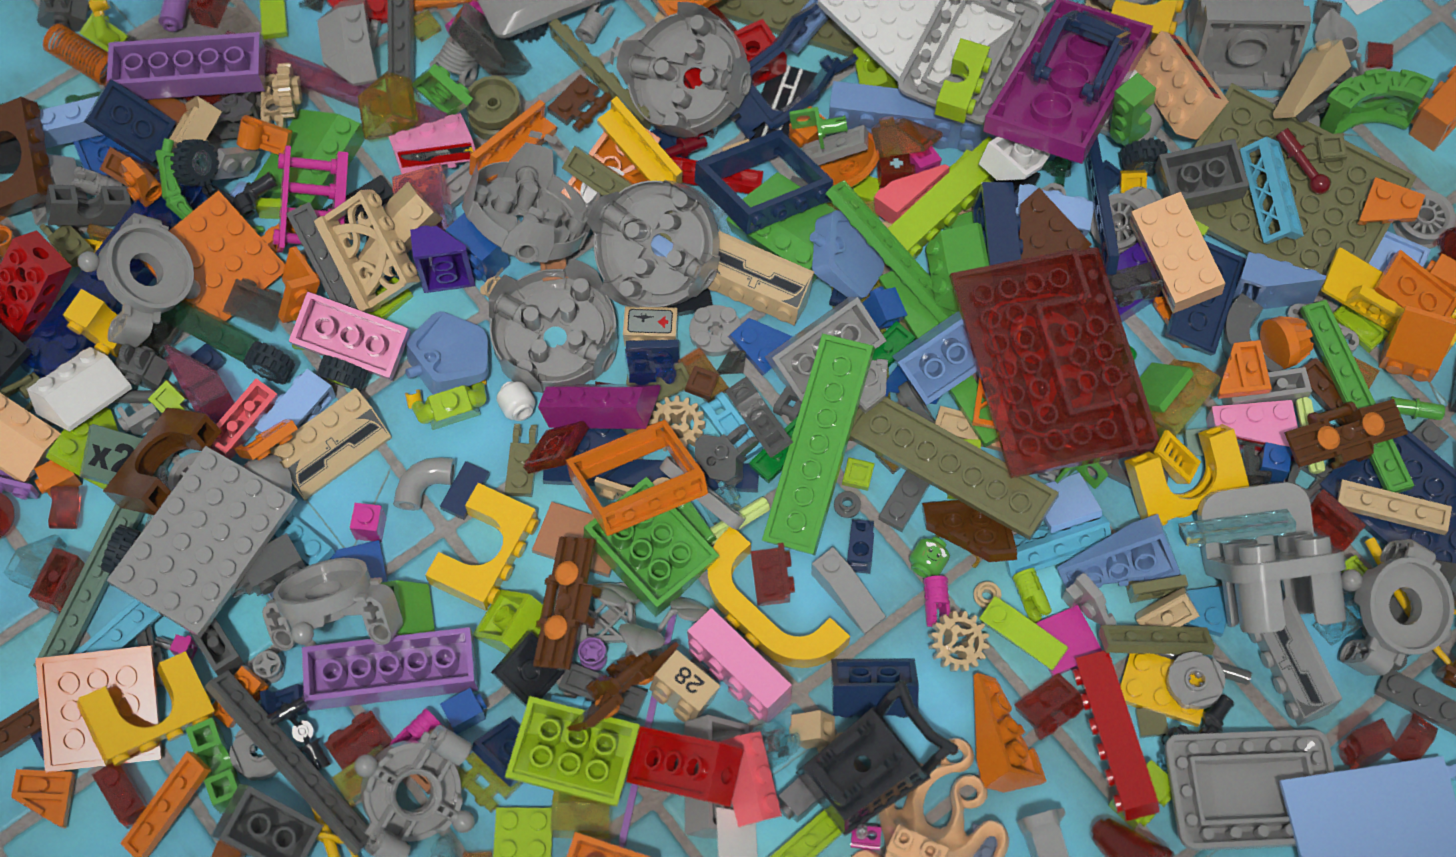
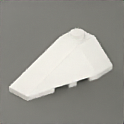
M997 137L988 143L979 165L996 180L1026 179L1043 167L1050 153Z

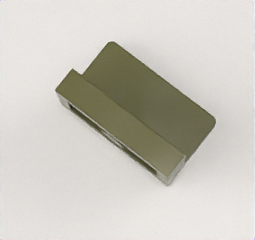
M1177 575L1146 582L1129 581L1128 586L1125 587L1129 602L1135 603L1164 598L1183 587L1186 590L1188 581L1186 575Z

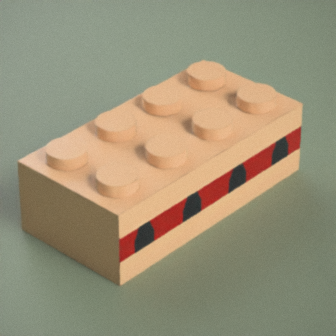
M1161 31L1143 53L1135 68L1142 77L1156 87L1154 103L1178 135L1198 140L1229 102L1182 37Z
M1181 192L1131 211L1130 225L1173 314L1223 293L1225 281Z

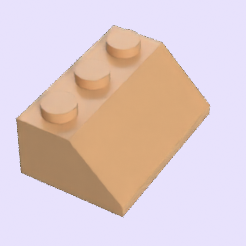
M0 393V470L15 480L26 483L36 473L34 469L49 460L46 458V455L61 433Z

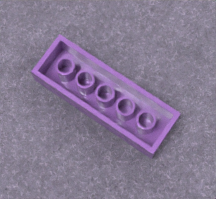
M259 32L110 42L107 81L109 79L114 80L143 100L265 91L266 49Z
M470 627L394 636L385 645H379L371 639L302 647L304 702H307L308 708L311 711L461 693L468 688H471L472 691H478L475 642Z

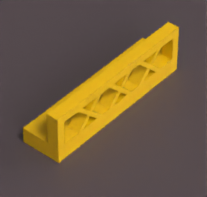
M617 96L612 99L611 109L597 119L598 125L647 181L670 180L682 183L681 169Z

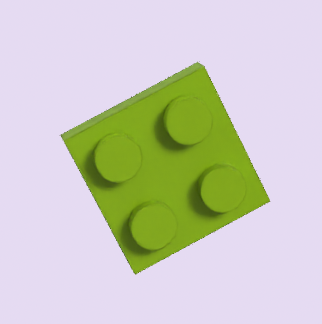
M496 807L493 857H552L554 809Z

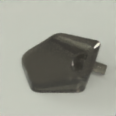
M465 3L461 7L449 29L450 36L489 74L495 76L524 75L531 67V64L511 37L499 38L495 36L486 17L472 5Z

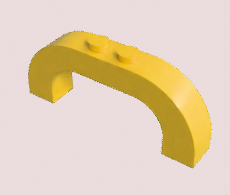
M731 527L718 538L713 549L719 554V558L707 569L710 594L717 608L725 616L724 620L734 630L738 628L745 635L743 637L744 640L754 649L758 647L769 658L780 664L795 668H810L831 661L849 645L850 635L831 618L818 630L807 636H791L777 628L737 590L732 581V575L736 567L751 553V543Z

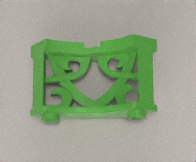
M1386 68L1368 70L1357 77H1350L1340 83L1328 96L1326 102L1330 103L1326 115L1319 120L1320 128L1336 134L1344 133L1360 124L1386 123L1405 130L1417 114V109L1426 97L1434 80L1417 72L1404 69L1401 72L1387 71ZM1378 96H1384V97L1381 98V99H1379V98H1374V97H1378Z

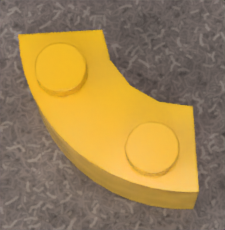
M81 289L63 314L69 322L67 327L79 335H84L96 344L94 348L107 356L110 353L118 357L122 345L108 341V329L111 321L117 314L104 301Z

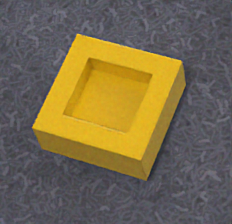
M1146 170L1120 171L1119 193H1125L1134 187L1147 188Z

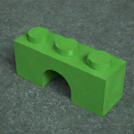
M1138 72L1115 90L1110 134L1114 141L1124 146L1132 144V141L1140 140L1150 131L1152 117L1145 110L1155 101L1156 87Z
M210 718L185 730L193 752L211 769L206 779H204V783L212 806L222 814L238 785L241 783L236 769L231 762L222 730L217 722Z

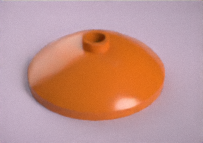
M868 132L867 150L818 166L834 180L833 186L845 180L850 187H853L866 179L874 170L880 158V144L876 137Z

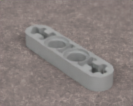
M669 456L659 466L660 470L671 479L684 474L676 461ZM707 486L708 494L696 500L728 526L738 530L746 518Z

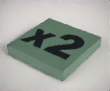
M92 424L89 426L79 477L108 485L142 441V438Z

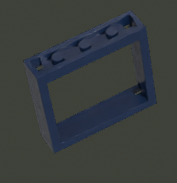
M780 129L696 161L694 182L746 234L831 200L825 193L833 186L834 180ZM780 156L808 185L750 207L722 179Z

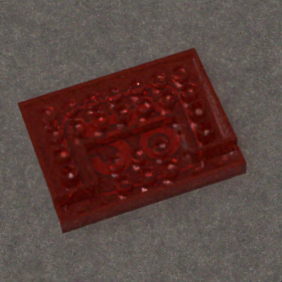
M1098 247L1077 251L1075 248L954 272L949 275L1010 479L1154 452L1160 439Z

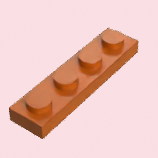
M187 751L121 841L120 844L133 857H149L211 771L194 752Z

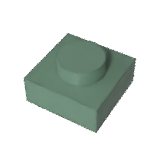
M1210 428L1184 430L1185 447L1195 456H1204L1198 433Z

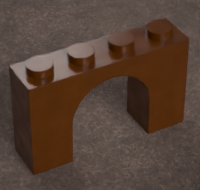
M18 97L0 105V143L16 137L21 146V160L17 170L11 177L0 182V216L4 217L46 202L48 185H53L38 103L23 97Z
M167 407L103 492L120 508L155 515L171 493L158 477H153L159 465L179 450L193 449L202 451L205 446L210 448L222 430L204 413Z

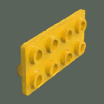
M1341 247L1336 250L1326 279L1321 287L1322 292L1388 331H1391L1403 311V308L1398 306L1395 301L1388 300L1374 290L1375 285L1383 274L1382 271Z

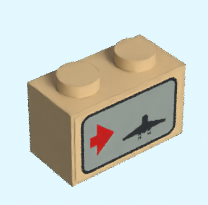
M625 306L624 346H626V341L677 339V308H637Z

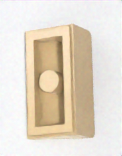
M1183 587L1137 612L1136 620L1140 626L1181 627L1200 615Z

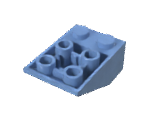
M1249 252L1244 262L1232 303L1235 302L1241 293L1262 306L1263 309L1313 303L1326 276L1312 269L1293 266L1290 262H1280L1270 259L1261 253L1254 254Z

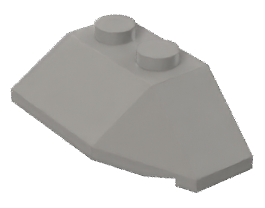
M341 1L317 20L323 63L337 75L347 80L352 86L376 83L378 78L366 1Z

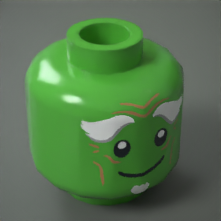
M937 537L920 539L909 557L912 571L922 578L939 576L950 558V554L945 548L947 546L946 543Z

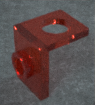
M1413 713L1408 725L1391 747L1389 753L1402 762L1421 759L1435 740L1438 728Z

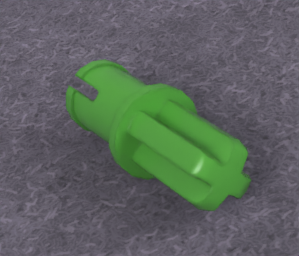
M1394 396L1390 398V400H1395L1401 415L1412 416L1413 419L1422 417L1442 420L1445 415V406L1442 404L1422 402L1419 398L1415 400L1396 398Z

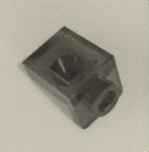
M1243 445L1240 453L1249 486L1268 484L1272 478V471L1259 470L1260 459L1259 455H1255V445Z

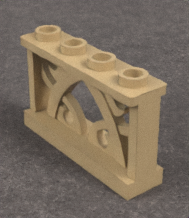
M360 190L325 216H320L314 220L358 310L365 313L374 312L381 308V305L420 282L417 269L405 252V245L398 238L393 228V221L387 216L382 206V200L374 190ZM362 204L368 216V219H365L363 216V212H360L358 215L359 224H357L355 219V211L357 207ZM348 213L349 224L340 225L338 219ZM360 234L367 235L379 242L376 267L366 261L359 262L356 256L360 247ZM348 238L353 240V246L350 245ZM392 267H394L399 276V281L396 284H391L384 278L385 275L389 277L396 276L392 273ZM363 268H367L372 272V274L370 272H367L366 276ZM380 284L387 289L376 296L375 291Z

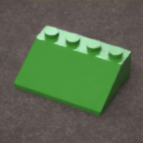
M299 109L297 118H294L287 128L292 130L290 157L331 161V158L335 159L338 151L348 152L349 166L365 140L361 123L340 114ZM271 153L254 181L270 171L277 180L278 186L262 196L280 199L282 169H278L279 155ZM290 167L289 182L329 186V184H334V174H330V171ZM288 192L287 206L298 208L310 202L314 210H322L328 200V196Z
M777 172L742 200L750 207L798 189L800 186ZM823 203L749 234H746L729 216L726 218L731 232L747 243L813 271L814 243L810 241V235L815 232V223L818 218L836 210ZM814 274L812 283H813V282L816 280V278H817V276H816L815 274Z
M645 477L617 501L655 485ZM676 508L610 536H606L595 518L584 526V538L596 540L594 550L627 587L635 593L637 598L655 617L668 608L671 601L678 599L719 558V554Z

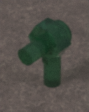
M1057 156L1052 161H1046L1040 171L1051 173V176L1055 177L1054 183L1060 184L1064 188L1065 178L1071 176V161Z

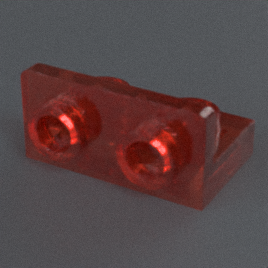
M1324 489L1315 497L1310 505L1314 533L1318 536H1330L1332 548L1345 551L1366 527L1361 520Z
M778 543V548L751 551L757 606L790 603V593H795L793 576L788 577L787 567H791L790 551H784L783 543Z
M1059 673L1014 704L1016 711L1034 728L1036 737L1040 740L1053 734L1061 725L1075 718L1084 709L1080 692Z
M372 711L358 714L351 721L352 724L344 730L339 729L333 732L328 737V741L324 743L347 777L356 772L355 762L360 756L369 754L375 757L383 749L390 746L389 744L392 741Z

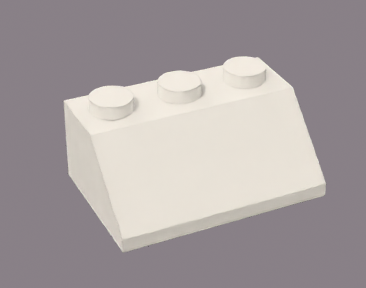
M89 347L68 362L60 365L47 376L40 378L35 384L27 388L37 415L70 432L131 390L132 387L107 355Z

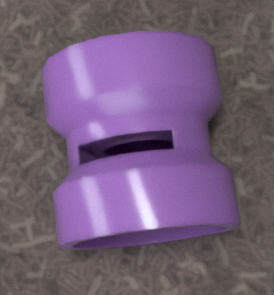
M594 637L583 640L578 648L582 667L595 672L602 670L607 663L604 643Z

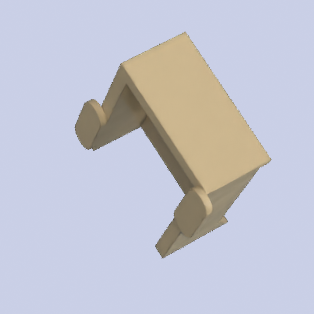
M198 96L187 102V111L184 112L169 138L174 141L173 148H177L176 144L182 142V140L200 139L208 141L206 139L222 111ZM194 154L192 164L195 165L197 162V158Z

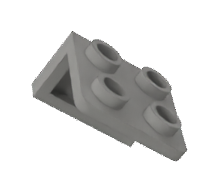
M209 143V145L215 147L213 152L218 153L216 160H219V165H216V168L219 170L218 174H214L216 177L214 180L249 176L256 164L260 151L258 149L248 150L241 147L222 148L219 144Z

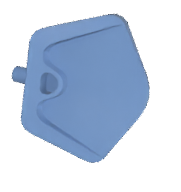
M841 210L833 211L816 220L815 232L811 233L809 238L814 243L812 262L814 274L847 297H858L860 300L865 298L884 271L883 258L866 242L865 237L857 228L849 223L848 218Z
M440 311L434 313L408 337L406 342L407 360L412 367L405 369L406 375L409 379L419 376L433 395L462 385L470 386L485 380L488 375L487 334L480 326Z

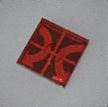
M584 421L546 430L523 468L530 474L566 465V460L571 458L589 427Z

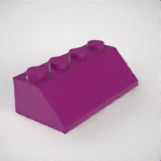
M659 384L547 386L538 408L549 428L646 429L661 387Z

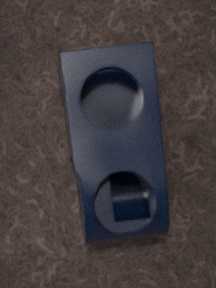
M852 519L847 563L855 573H871L874 521Z

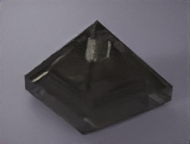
M302 0L298 5L300 8L322 12L324 0Z
M744 350L728 352L716 373L719 375L743 373L746 352Z

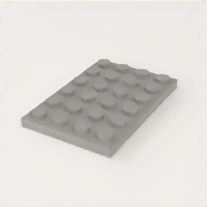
M205 446L111 573L107 582L201 638L293 509L297 499Z

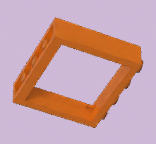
M665 419L647 426L646 429H640L566 460L572 483L606 536H610L708 494L703 471ZM666 447L684 473L605 507L601 506L585 481Z

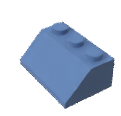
M959 311L892 356L926 405L993 361V358L967 318Z

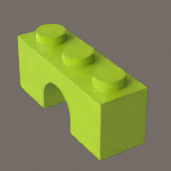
M960 38L953 56L951 73L964 78V81L956 83L944 80L937 98L935 115L965 123L968 114L973 115L977 103L974 96L976 93H981L985 79H982L983 72L988 73L992 63V58H989V46Z

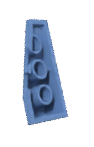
M1158 514L1129 524L1057 567L1066 589L1074 584L1076 578L1083 573H1086L1098 588H1101L1103 584L1119 583V586H1128L1129 581L1146 582L1181 574Z

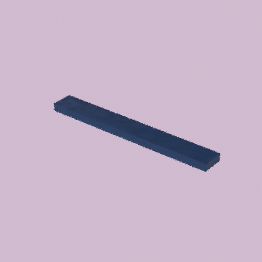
M1097 136L1086 156V164L1105 272L1107 275H1115L1119 261V250Z
M635 459L623 464L606 480L633 488L645 477L651 482L662 477L671 478L659 468L664 460ZM696 462L704 473L706 485L713 491L758 493L759 475L749 467V464H743V480L734 487L718 484ZM567 463L544 469L543 484L574 485L569 475ZM593 478L585 480L588 486H595Z

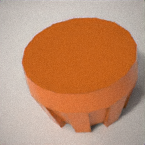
M1278 316L1264 321L1260 330V340L1264 354L1283 367L1282 370L1296 366L1313 350L1314 343L1310 341V337H1313L1311 329L1307 330V323L1303 319Z

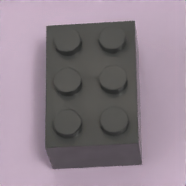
M1235 139L1161 154L1155 165L1163 198L1181 192L1189 209L1244 198L1249 188V182Z
M239 784L211 837L249 857H307L323 825L249 785Z

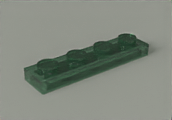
M184 299L169 311L161 313L160 319L241 362H244L243 360L253 342L259 341L254 336Z

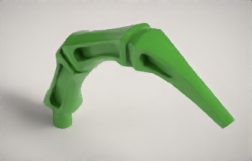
M164 139L162 150H156L155 152L160 172L162 198L166 200V206L183 220L194 210L188 204L185 196H182L181 187L177 181L178 178H174L173 173L175 171L171 170L170 165H173L170 157L174 156V153H172L174 141ZM251 226L257 234L264 232L263 226Z

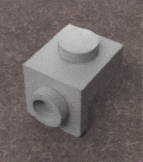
M152 403L130 417L127 416L122 407L117 408L121 415L117 419L125 433L131 430L136 437L148 433L160 417Z

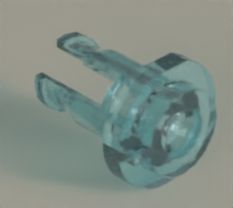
M776 722L762 723L751 732L761 731L770 768L788 761L790 756L796 753L800 747L798 733L789 734V731L784 726Z

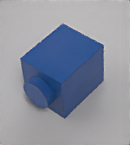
M884 287L876 288L869 293L870 296L862 303L879 330L889 328L896 321L899 323L907 316L895 287L884 289Z
M1265 442L1258 456L1255 479L1273 483L1284 482L1290 470L1292 456L1290 447Z
M471 688L440 703L455 734H459L486 720L483 710L487 709L480 693L474 696Z

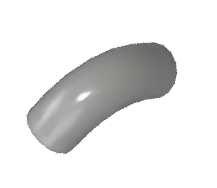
M444 457L427 458L411 465L399 480L393 505L403 510L414 511L420 509L422 494L427 487L433 484H453L455 459Z

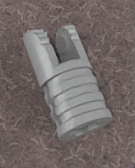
M601 2L591 5L582 22L575 30L576 36L585 43H594L615 8L609 6L602 16L595 11Z
M82 167L75 168L74 175L76 179L72 181V185H75V189L98 196L101 186H122V183L114 178H109Z

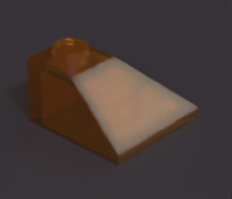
M894 116L880 118L879 123L871 128L878 158L926 151L943 137L941 131L906 118L894 119Z

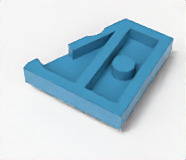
M1223 586L1188 590L1187 593L1200 616L1183 626L1207 627L1210 634L1222 637L1227 622Z

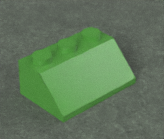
M973 223L942 230L927 244L926 253L936 305L963 313L992 283L981 224Z

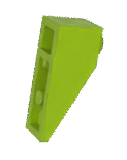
M994 596L979 618L986 627L1052 671L1069 649L1062 642L996 596Z

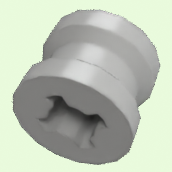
M263 651L254 658L253 669L267 684L276 683L283 677L285 666L275 652Z

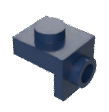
M297 684L276 692L267 689L260 692V706L270 715L281 709V705L285 702L289 704L301 696L304 697V686ZM307 707L300 710L296 714L298 716L306 714Z

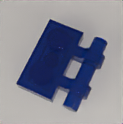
M650 348L625 349V363L629 383L646 385L650 382H656V377H661L667 384L674 383L676 370L673 366V357L668 351L652 353Z

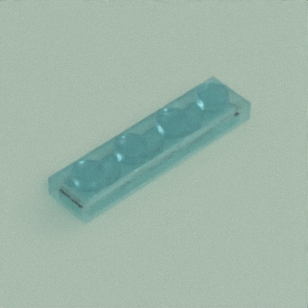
M1288 509L1179 523V534L1186 546L1199 547L1208 543H1228L1231 540L1256 539L1260 536H1281L1289 532H1296V521Z

